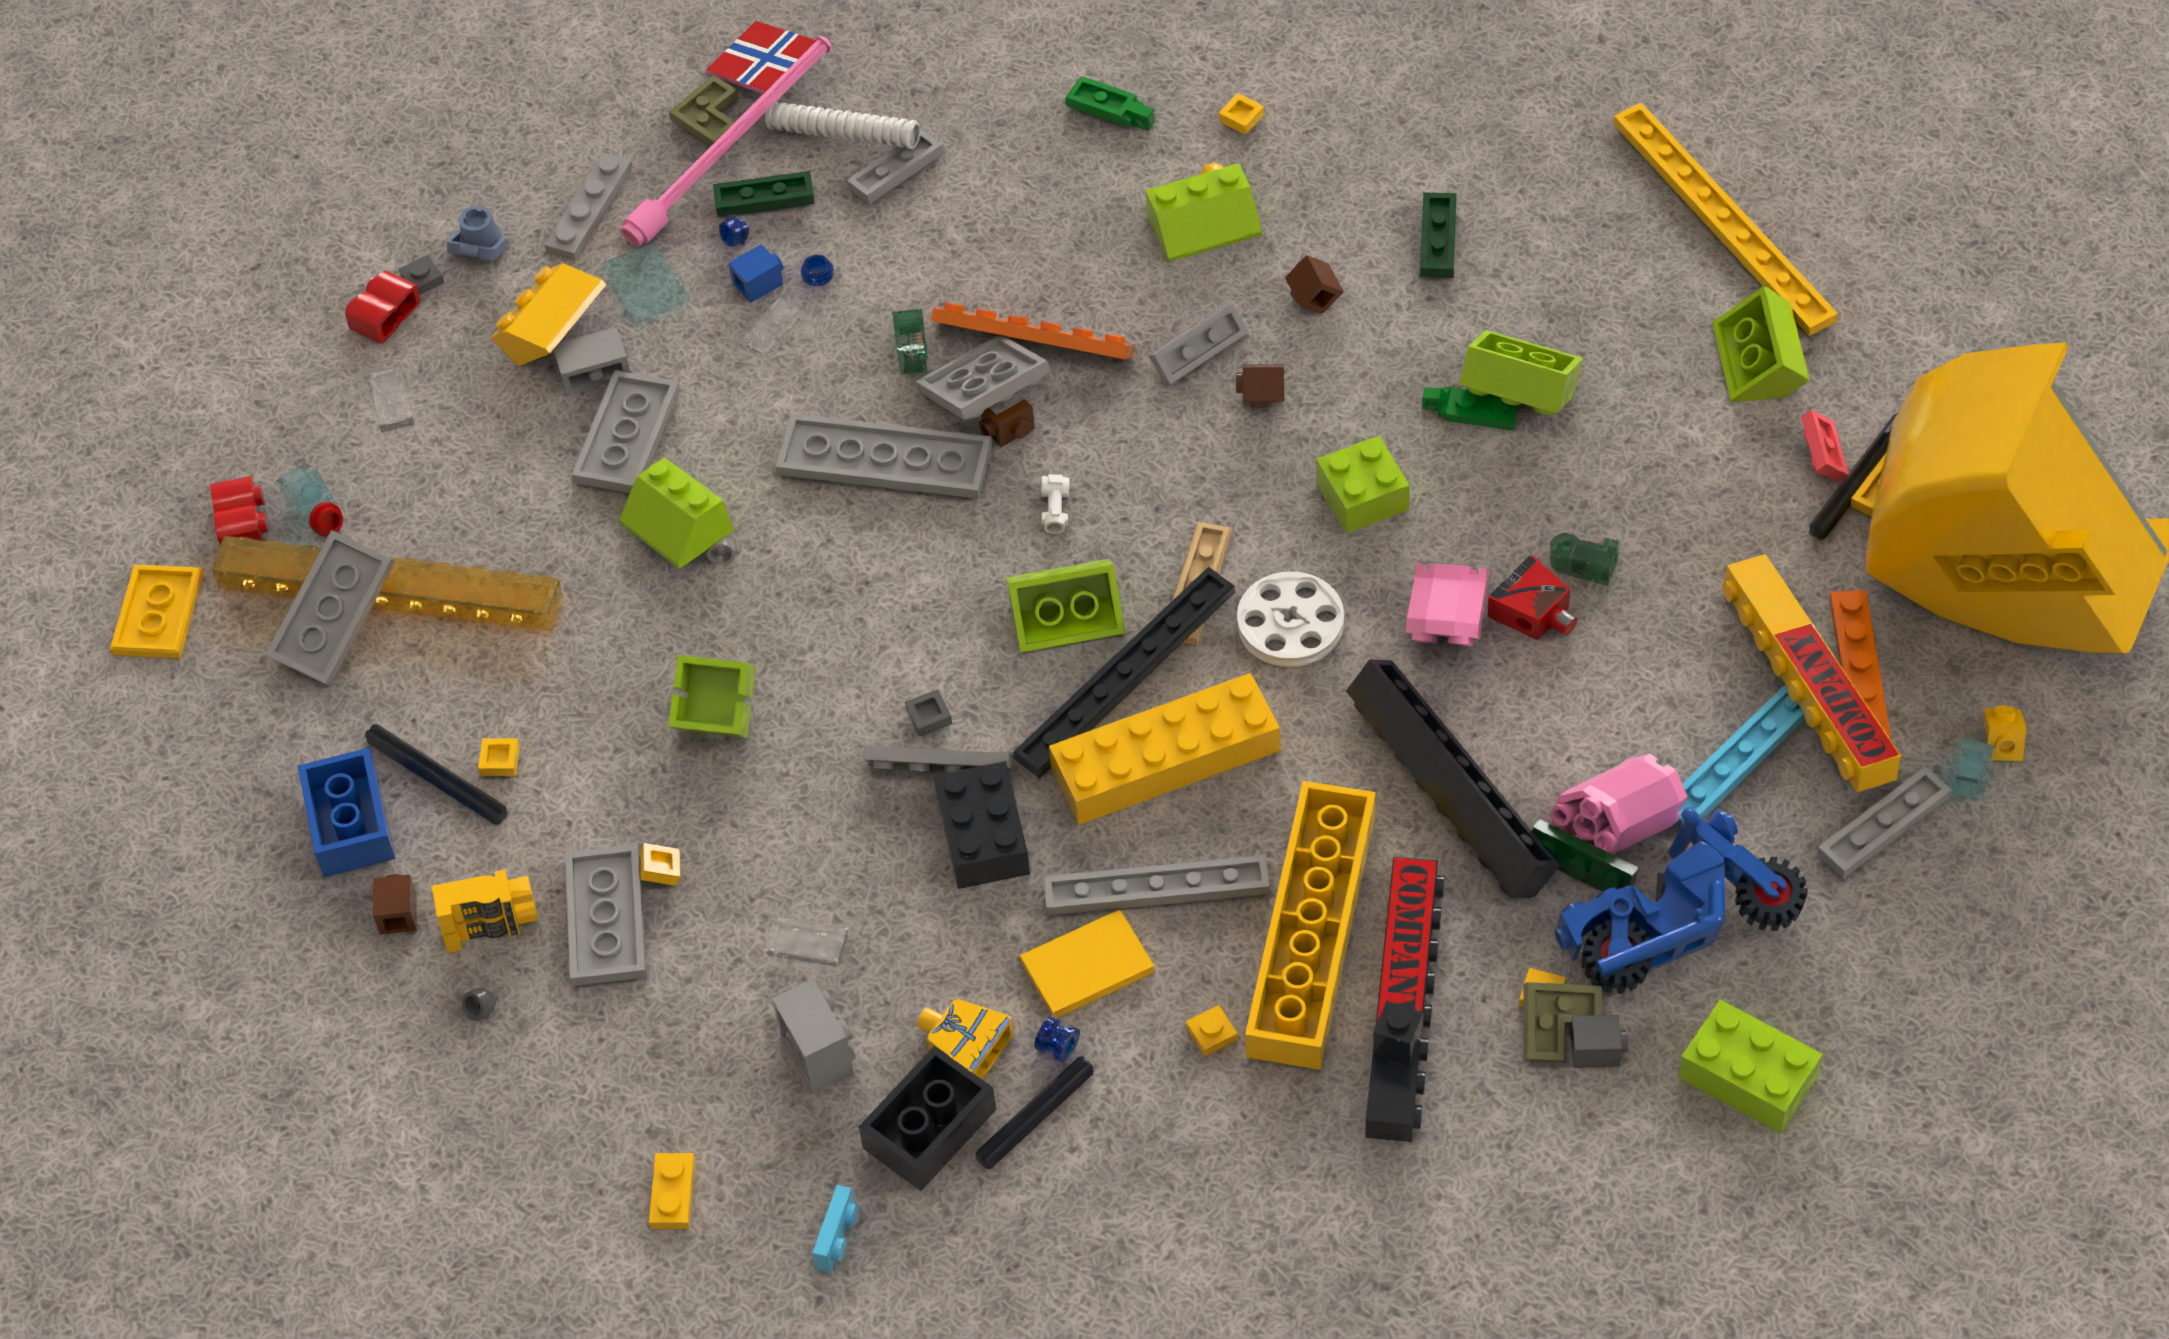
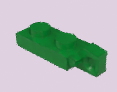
M1083 76L1077 80L1065 97L1067 107L1120 125L1130 127L1132 124L1149 131L1155 122L1154 109L1143 105L1144 103L1137 99L1136 94Z
M1443 387V389L1424 388L1422 409L1438 411V416L1446 418V421L1514 431L1519 405L1504 403L1501 401V397L1492 394L1486 396L1476 395L1469 392L1468 389Z

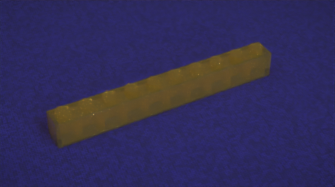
M224 536L214 561L212 572L219 589L295 599L322 548L312 545H290L280 541L267 542L252 540L247 537L235 538ZM389 557L396 563L371 608L553 632L564 597L559 579L547 575L534 576L519 574L514 571L487 570L477 566L463 567L445 562L432 563L418 561L413 558L400 559Z

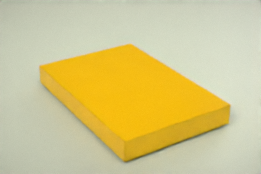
M134 564L111 642V654L117 656L180 659L204 575L202 568Z
M1120 909L1020 955L1021 964L1054 1019L1155 973L1154 964Z

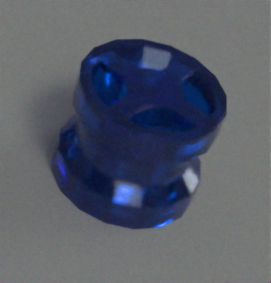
M1051 1015L1041 1025L1035 1038L1034 1048L1042 1053L1047 1051L1052 1053L1054 1059L1063 1063L1076 1048L1080 1037V1030L1072 1025L1068 1027L1062 1025L1059 1018Z

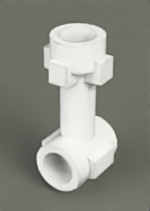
M1048 474V477L1041 476L1040 497L1048 498V512H1042L1041 524H1044V530L1047 533L1060 534L1065 530V526L1068 525V514L1062 513V498L1069 497V478Z

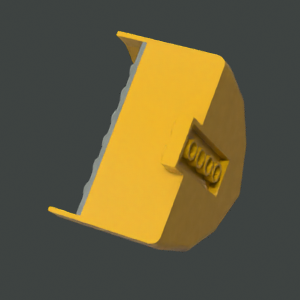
M2066 342L2033 344L1964 353L1918 377L1892 424L1871 518L1864 563L1866 573L1938 617L2016 644L2088 653L2130 652L2169 561V518L2149 519L2143 516L2055 385L2054 379L2069 348Z

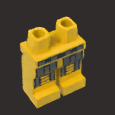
M506 869L495 871V877L490 875L479 876L432 886L437 919L447 953L462 950L461 941L483 936L499 938L507 932L509 937L520 935V924L538 921L528 876L508 880Z

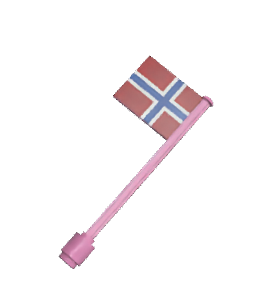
M755 21L706 69V72L710 76L715 75L721 80L763 95L658 200L645 199L623 221L624 225L620 228V231L624 238L635 247L648 244L668 224V209L825 52L831 51L829 40L823 36H818L814 40Z

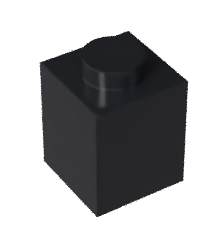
M1386 1001L1373 1032L1374 1056L1410 1067L1423 1037V1012Z

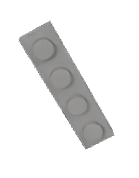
M601 153L545 243L547 253L576 261L632 170L631 160Z
M864 745L863 760L873 763V769L894 770L895 764L909 765V771L930 772L931 766L945 767V773L1006 761L1008 770H1012L1013 756L1010 753Z
M1925 766L1818 846L1817 856L1844 879L1947 801L1951 796L1952 789Z

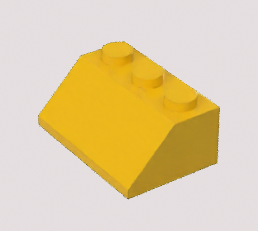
M564 263L552 268L546 266L534 277L533 280L536 283L531 290L526 289L515 300L517 306L512 313L509 311L496 323L498 330L491 339L518 366L546 356L554 350L606 286V283L602 279Z

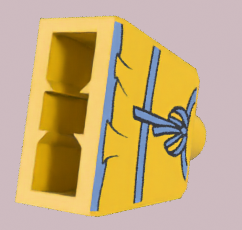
M960 999L953 1000L943 1015L926 1007L917 1021V1027L929 1033L926 1040L928 1052L936 1046L982 1080L1014 1036L1012 1017Z

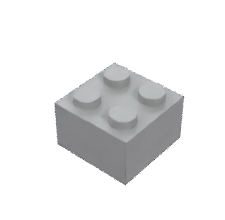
M811 979L772 998L780 1036L812 1093L854 1074L851 1060L856 1058V1055L849 1042L852 1039V1035L844 1019L837 1020L832 1012L835 1010V1005L826 989L820 991L814 979Z

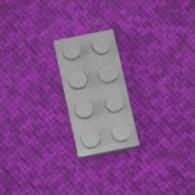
M614 370L571 474L573 483L630 493L637 475L650 467L680 392L679 381Z
M331 530L265 655L330 687L396 562L373 549Z
M638 844L565 853L569 970L572 986L646 978L642 880H640V850Z

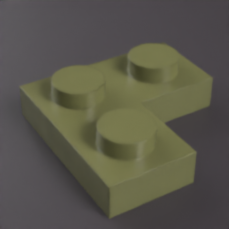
M713 75L669 111L670 120L711 147L735 123V121L721 112L738 99L737 90Z
M1525 983L1523 1061H1565V1024L1571 1025L1572 1016L1602 1015V986Z

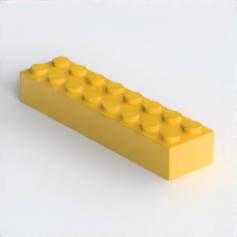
M1308 781L1302 782L1246 1028V1058L1317 1070L1322 1069L1376 817V792Z

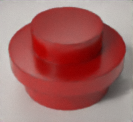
M332 502L317 504L309 515L310 528L321 536H328L331 530L338 532L343 525L342 512Z

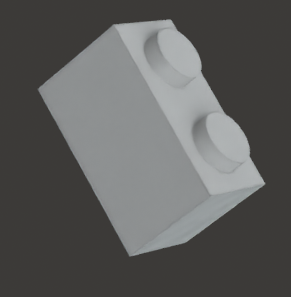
M617 327L560 342L553 350L566 395L609 383L614 370L630 373L627 356Z

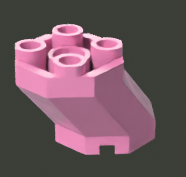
M1416 563L1414 583L1407 614L1406 633L1412 634V640L1416 642L1437 644L1438 637L1448 638V643L1451 645L1473 647V639L1480 640L1490 570L1479 568V575H1476L1477 570H1471L1470 566L1428 563V570H1426V565Z
M1651 754L1626 759L1620 765L1566 790L1559 796L1557 804L1552 808L1550 815L1553 826L1616 855L1619 851L1673 826L1679 821L1681 815L1679 811L1685 805L1688 796L1676 769L1668 764L1662 767L1655 762L1658 758Z

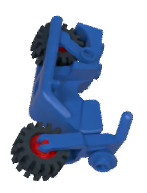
M1688 807L1681 813L1684 821L1678 835L1668 850L1669 855L1674 859L1668 863L1664 871L1663 883L1665 884V891L1660 900L1653 903L1634 885L1632 887L1629 885L1619 890L1617 888H1610L1598 894L1596 899L1584 904L1578 901L1565 907L1559 916L1554 933L1562 950L1567 949L1572 961L1577 960L1582 946V938L1589 933L1583 948V958L1581 961L1582 968L1586 967L1585 975L1587 979H1590L1592 986H1602V990L1605 989V992L1611 993L1612 988H1617V994L1624 993L1628 987L1630 991L1636 989L1638 983H1643L1650 970L1715 943L1725 919V878L1736 887L1735 904L1736 906L1740 905L1738 912L1741 917L1747 914L1749 916L1747 923L1751 926L1755 921L1760 923L1758 928L1765 931L1766 926L1769 925L1771 926V931H1778L1780 925L1785 929L1790 926L1792 920L1795 922L1799 917L1808 895V888H1804L1806 884L1805 877H1798L1800 870L1796 866L1792 870L1788 868L1790 861L1784 859L1782 864H1778L1777 857H1770L1769 862H1765L1764 857L1758 859L1744 846L1738 844L1734 846V835L1738 834V829L1731 814H1725L1722 810L1717 809L1712 814L1708 823H1706L1693 808ZM1692 842L1693 846L1686 850L1689 843Z

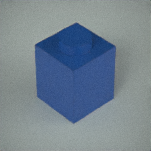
M762 244L728 263L732 284L750 303L783 285L781 271L784 267L780 258L775 253L770 254Z

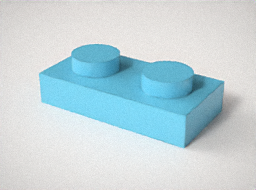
M836 1185L812 1252L816 1270L831 1273L835 1261L841 1262L844 1257L847 1240L844 1236L848 1226L854 1227L859 1212V1205L855 1204L853 1191L850 1187Z

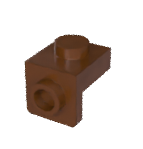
M1025 399L998 415L990 407L985 409L982 415H980L979 427L983 435L991 436L1000 447L1017 438L1025 437L1035 428L1033 407Z

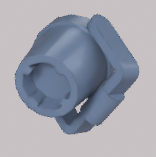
M472 206L465 209L459 217L460 230H457L447 239L448 253L490 261L496 260L506 250L508 245V239L502 237L500 228L496 225L491 212L483 206Z

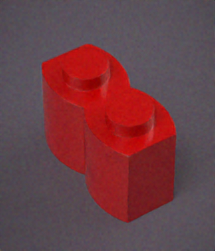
M386 270L380 272L376 277L370 279L365 292L348 303L345 316L349 329L380 344L384 343L399 327L400 323L419 305L421 299L417 285Z
M252 476L210 484L216 535L222 552L264 544L263 533L269 532L265 512L260 513L259 506L265 505L261 485L255 486Z

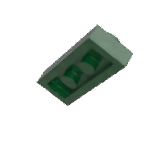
M810 171L713 184L717 217L815 204Z
M1423 192L1420 277L1454 278L1457 193Z
M1541 819L1533 826L1532 832L1560 865L1557 870L1602 892L1610 888H1617L1619 890L1629 885L1632 887L1635 884L1639 867Z

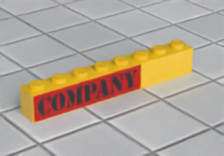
M1763 554L1727 565L1725 581L1722 582V591L1725 599L1733 603L1738 611L1742 625L1748 626L1752 632L1757 648L1760 651H1764L1769 658L1774 674L1778 677L1780 676L1787 685L1791 700L1797 702L1803 710L1807 724L1811 728L1814 727L1820 736L1826 753L1832 754L1843 779L1849 780L1856 793L1896 781L1901 760L1900 753L1767 555Z

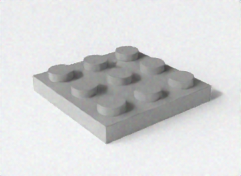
M998 335L916 381V384L921 394L963 420L979 417L985 409L996 403L1009 400L1013 393L1022 388L1036 385L1042 377L1051 373L1047 360L1005 336Z

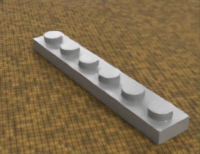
M1266 855L1044 876L1047 916L1270 894Z

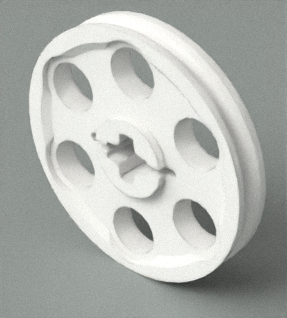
M1302 572L1271 574L1255 582L1242 596L1237 610L1238 633L1246 649L1266 663L1280 667L1309 665L1326 657L1339 643L1344 630L1343 604L1337 592L1328 583L1316 576ZM1301 588H1311L1315 591V594L1310 598H1301L1296 592ZM1273 590L1278 592L1280 597L1273 601H1267L1261 597V594L1265 591ZM1330 611L1336 617L1330 622H1322L1316 616L1320 612ZM1258 616L1265 622L1259 627H1251L1245 621L1250 617ZM1291 616L1297 617V619H1292L1290 622H1285V619H1289ZM1313 637L1321 643L1316 648H1306L1301 642L1306 638ZM1271 640H1279L1285 644L1284 648L1279 651L1269 650L1265 645Z

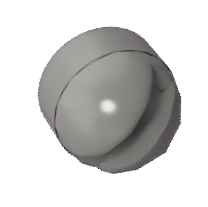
M727 535L725 538L717 541L712 547L707 549L708 559L715 564L732 562L735 558V543L733 539ZM719 547H725V551L719 552Z

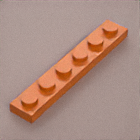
M945 302L944 307L933 308L932 322L1120 359L1132 358L1135 346L1134 344L1125 343L1126 337L1120 335L1106 334L1105 339L1093 337V330L1073 327V332L1060 330L1061 324L1041 321L1040 326L1028 324L1029 318L1018 315H1009L1008 320L996 318L997 312L977 308L976 313L965 312L964 305Z
M1867 590L1831 591L1829 600L1839 663L1891 740Z

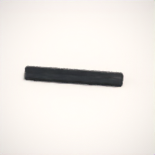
M1083 1056L1075 1059L976 1151L978 1162L986 1169L993 1168L1093 1075V1065Z

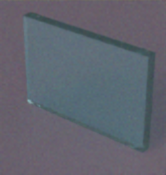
M655 241L601 263L602 270L607 274L635 323L690 301L689 295L681 286Z

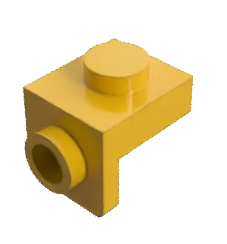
M2006 705L1997 706L1994 709L1984 708L1983 725L1987 736L1986 759L1993 761H2022L2024 759L2027 729L2022 711Z

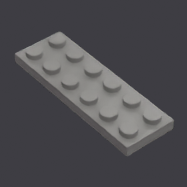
M791 413L775 468L779 476L979 499L992 448L991 436Z

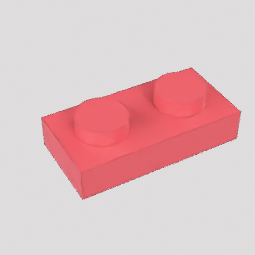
M1810 410L1801 419L1805 430L1804 438L1809 444L1813 458L1811 460L1812 466L1819 475L1826 476L1836 482H1841L1849 472L1834 421Z

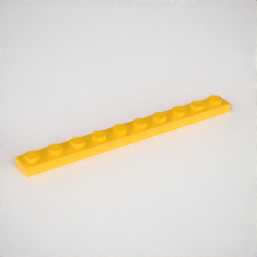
M1642 103L1614 115V126L1762 286L1790 301L1795 322L1808 336L1837 322L1838 313Z

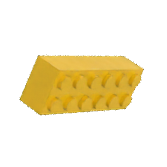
M1248 673L1050 745L1051 770L1077 824L1080 825L1279 752L1280 727L1252 674Z

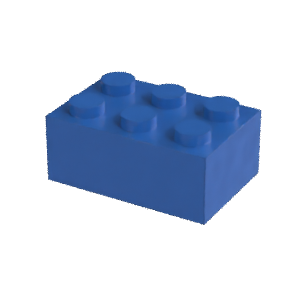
M369 748L298 765L314 853L323 877L396 859L379 776Z

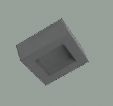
M428 255L398 269L401 278L417 285L419 295L444 283L442 274Z
M938 689L905 701L906 712L919 737L952 725L951 714Z

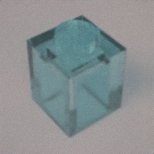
M306 463L276 480L290 508L303 516L310 513L317 504L329 502L333 499L318 469Z
M1956 738L1947 786L1952 789V795L1982 801L1994 745L1985 744L1974 739Z

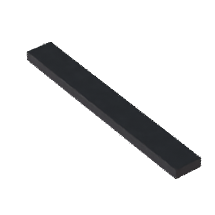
M1208 566L1013 751V759L1040 779L1051 769L1050 745L1091 731L1235 593V586Z

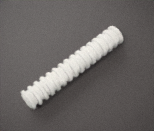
M777 101L765 112L766 126L770 130H786L791 133L795 131L799 134L823 135V137L828 138L832 136L835 139L841 137L842 140H860V142L864 143L869 141L871 144H888V146L893 147L897 145L900 148L906 146L908 149H914L920 138V127L916 120H899L895 117L890 119L887 116H871L866 113L862 115L858 112L834 111L829 108L825 110L821 107L797 106V104L792 103L788 105V103L784 102L779 104Z

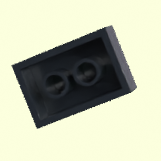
M1006 761L935 775L937 800L957 888L961 889L1029 875L1028 851Z
M934 1046L858 1126L862 1147L873 1157L922 1191L996 1111L994 1089L991 1085Z

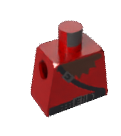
M1533 555L1528 556L1488 596L1487 616L1536 640L1540 639L1551 627L1567 636L1573 631L1578 621L1577 617L1567 611L1570 601L1569 588Z

